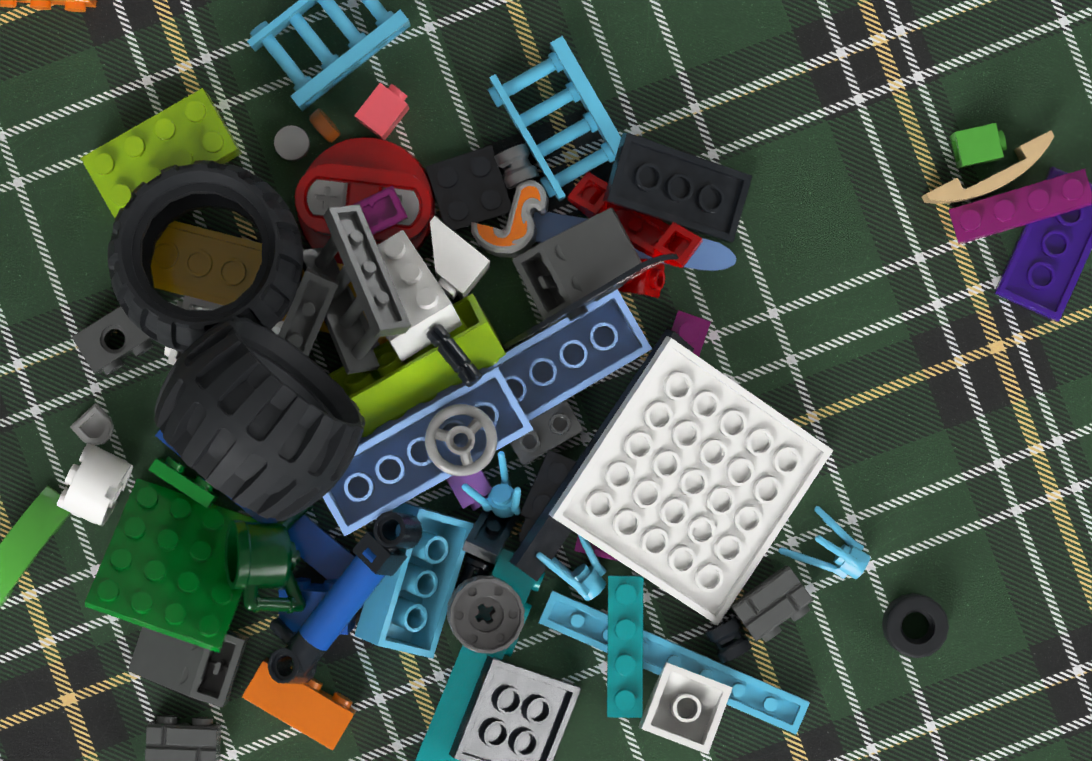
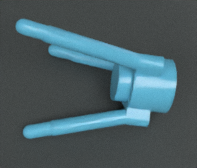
M499 451L498 463L501 484L495 485L491 489L488 498L483 497L468 484H463L462 489L481 504L484 511L492 510L496 516L508 518L514 514L519 515L521 513L519 507L521 488L516 487L513 489L511 487L505 453Z
M816 506L814 511L849 545L844 544L839 548L820 535L815 537L816 542L836 554L833 562L838 565L786 548H779V553L833 572L843 579L847 575L858 579L870 561V556L862 551L864 546L847 534L819 506Z
M580 535L578 537L592 565L590 567L582 564L572 572L555 556L551 560L541 552L536 554V557L544 565L575 588L586 601L595 598L606 586V581L602 576L607 570L599 563L590 542Z

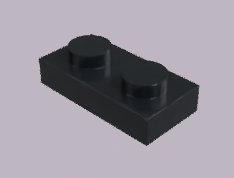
M483 510L466 538L462 550L495 564L515 529L521 514L500 518L492 510L488 512Z

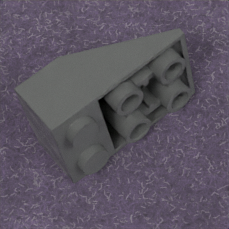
M613 207L536 245L512 260L543 320L642 263Z
M142 627L128 671L188 697L223 708L228 704L250 637L228 630L220 653Z

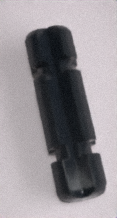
M437 324L427 332V338L435 348L438 347V352L454 372L459 373V378L467 387L473 386L482 378L480 371L473 363L470 364L471 360L455 340L450 338V334L443 325Z

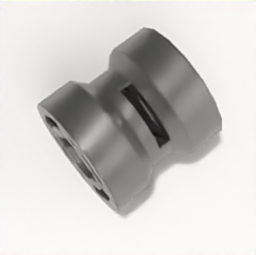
M526 143L509 148L494 156L498 167L504 169V182L507 189L515 188L524 181L534 180L540 176L536 166L532 165L528 159L530 152Z

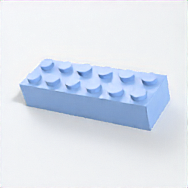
M498 367L482 375V378L473 386L467 387L465 385L358 446L343 476L323 496L344 536L375 520L382 513L391 511L452 476L435 466L429 458L425 446L427 427L431 419L440 410L455 404H467L485 412L492 420L497 432L496 450L533 430ZM455 415L446 419L439 429L450 431L456 426L467 427L474 418L467 415ZM483 426L474 434L475 445L470 451L473 462L480 458L486 447V433ZM458 433L454 437V443L458 447H464L468 443V438L464 433ZM436 440L437 449L446 461L454 465H462L460 455L451 452L446 442Z

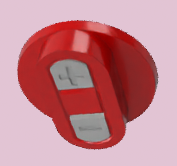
M375 137L347 139L323 151L311 163L299 181L295 192V205L299 226L311 249L323 248L332 236L323 216L328 208L353 205L393 185L408 219L373 235L378 245L404 230L418 252L431 231L430 221L435 215L434 191L421 163L403 147L391 141ZM337 252L334 258L337 263L343 264L340 254Z

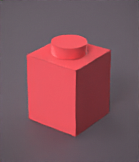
M379 83L354 116L358 122L380 139L386 140L410 109L405 102L407 95L393 84H390L387 88Z

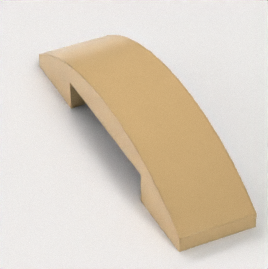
M1052 130L1014 149L1020 162L965 190L959 179L956 178L923 195L924 203L950 204L963 202L986 195L1006 185L1023 174L1042 156L1055 137Z

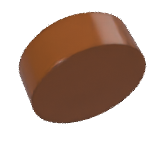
M320 108L309 116L310 122L328 142H333L341 135L337 126Z

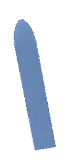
M535 212L533 217L537 228L535 242L542 243L587 219L551 212L540 215L538 212ZM702 238L703 242L684 267L706 271L724 270L735 265L736 256L721 243ZM635 249L640 259L649 260L652 258Z

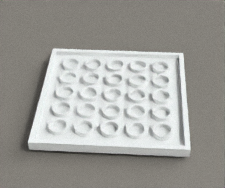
M666 336L549 515L699 614L719 625L833 450L677 341Z

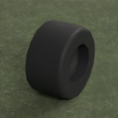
M915 593L901 595L892 601L884 612L882 622L884 637L890 646L904 656L913 658L927 657L938 651L946 641L949 630L947 614L941 605L930 597ZM912 612L922 613L928 620V631L919 639L907 637L902 629L903 619Z

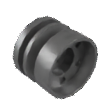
M478 575L464 580L453 591L448 602L447 619L454 636L464 647L477 653L493 654L507 649L518 639L524 626L525 610L520 596L505 581L494 576ZM481 604L486 608L493 606L494 610L490 612L491 619L487 622L483 618L477 620L475 618L479 613L477 607Z

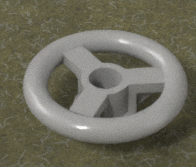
M455 404L440 410L431 419L425 434V446L429 458L440 470L454 476H468L481 471L492 460L497 448V432L492 420L485 412L472 405ZM455 415H467L474 418L467 427L456 426L450 431L439 429L446 419ZM483 426L486 433V447L480 458L473 462L470 451L475 445L474 434ZM458 433H464L467 436L468 443L466 446L458 447L454 443V437ZM436 440L446 442L451 452L460 455L462 465H454L446 461L437 449Z

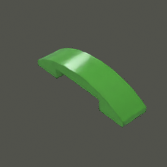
M49 485L34 500L0 543V608L12 594L14 586L52 535L58 532L71 514L57 506L61 494Z

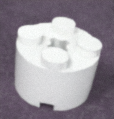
M87 443L79 459L82 462L79 466L74 463L66 476L65 483L69 484L70 487H65L59 497L57 506L93 524L104 526L118 503L116 500L121 490L124 491L128 483L133 465L91 443Z

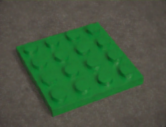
M137 478L85 600V607L220 653L243 595V589H231L227 581L225 541L228 524L231 520L258 521L252 517L214 504L210 508H206L185 494Z

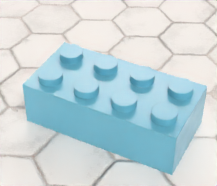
M403 503L394 508L392 512L411 514L417 517L422 526V537L415 547L400 549L407 556L406 560L393 576L386 575L365 601L354 636L380 647L433 659L447 615L448 602L454 591L464 559L465 551L462 549L474 523L448 514ZM400 524L396 527V537L400 534Z

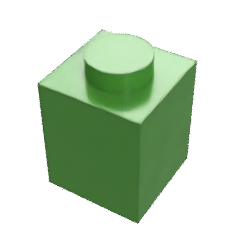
M996 123L956 131L950 135L957 170L998 161L1004 157L1003 151L1007 149L1004 132L1002 130L998 131Z

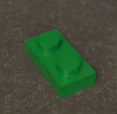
M170 456L166 460L162 458L154 460L148 469L150 472L204 507L210 508L218 499L219 495L212 491L214 487L206 482V479L199 475L195 479L183 472L186 467Z

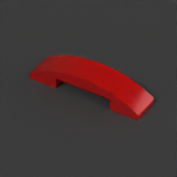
M590 172L583 176L567 197L568 201L588 218L613 207L633 247L652 258L670 253L677 254L679 259L663 261L672 266L683 268L703 242L701 237L675 222L668 225L659 219L603 201L608 183Z

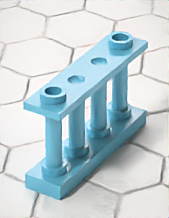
M298 0L269 24L267 21H264L250 32L252 37L247 42L255 52L262 46L267 49L294 83L293 89L295 93L291 95V98L304 111L411 26L409 19L401 9L394 14L392 11L388 12L379 0H361L377 20L375 23L377 28L366 35L364 32L360 33L334 0ZM317 3L321 5L350 42L348 44L350 49L340 57L330 52L302 16ZM290 24L322 63L320 66L322 71L314 78L303 74L275 38L277 34Z
M563 36L550 42L552 52L548 54V59L503 85L496 74L489 77L492 87L487 89L497 108L501 105L505 107L542 171L544 177L540 179V183L549 198L555 195L559 202L565 199V194L561 187L606 161H609V163L615 161L621 136ZM556 70L559 73L563 70L569 80V83L565 84L566 89L519 115L509 97ZM571 101L575 103L578 101L582 102L587 113L582 115L583 119L536 145L526 128L527 126ZM590 130L592 133L598 130L604 140V143L600 145L601 149L553 175L544 157Z

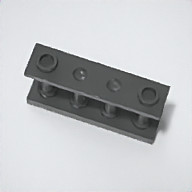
M360 204L330 207L323 216L332 236L323 248L303 250V270L305 272L308 267L340 281L324 321L346 374L377 370L380 365L373 351V345L379 337L405 334L411 327V324ZM337 252H339L344 264L341 271L334 258ZM350 281L357 295L353 301L347 289ZM363 311L370 326L366 332L360 320V315Z

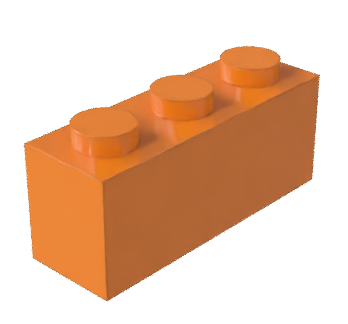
M264 659L242 698L333 751L357 711L351 707L353 702L338 692H335L332 696L321 690L323 684L315 678L304 684L277 683L269 674V659Z

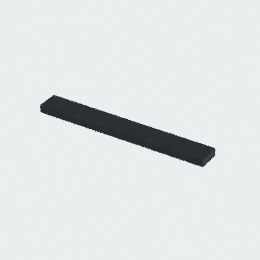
M668 328L665 330L509 562L535 581L539 580L547 568L536 557V554L541 552L552 560L572 531L552 518L549 513L666 336L693 352L694 348L675 331Z

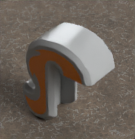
M527 180L517 185L505 231L471 222V233L483 250L497 257L516 258L530 250L536 241L537 235L533 214L538 212L540 215H545L548 211L549 198L543 186L534 180Z

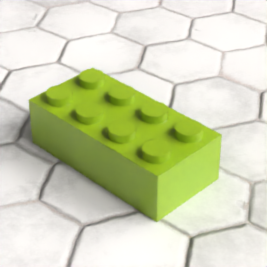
M201 88L80 159L112 215L116 218L119 210L124 208L131 199V193L142 182L148 183L161 174L160 170L173 165L185 166L193 164L194 161L199 160L225 164L241 155L242 152L210 96Z

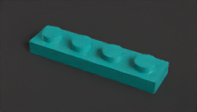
M608 575L607 717L642 718L643 576Z

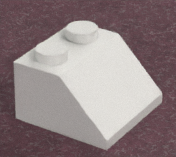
M434 216L430 221L436 279L439 280L438 283L445 294L452 300L456 296L463 299L487 272L490 260Z
M666 662L650 694L638 727L708 754L733 687Z

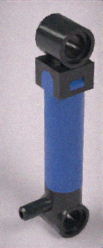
M390 511L382 513L374 524V532H366L352 551L356 556L296 633L280 618H275L271 621L270 629L286 645L284 648L273 652L269 659L268 670L273 680L282 684H304L314 677L319 660L386 575L393 576L406 560L407 556L400 549H410L419 543L422 537V526L417 517L411 514ZM400 524V534L396 537V527ZM292 660L294 661V670H293V672L291 671V662H292Z

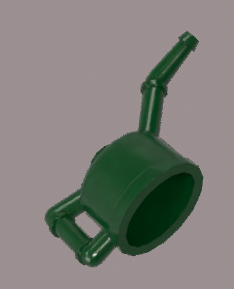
M313 506L277 523L245 522L243 520H231L229 522L225 541L227 581L231 589H243L244 606L247 610L254 613H259V611H278L292 614L293 612H302L305 609L306 601L292 572L295 565L300 562V551L296 550L295 543L290 540L288 531L307 511H311ZM284 588L288 597H260L258 589Z

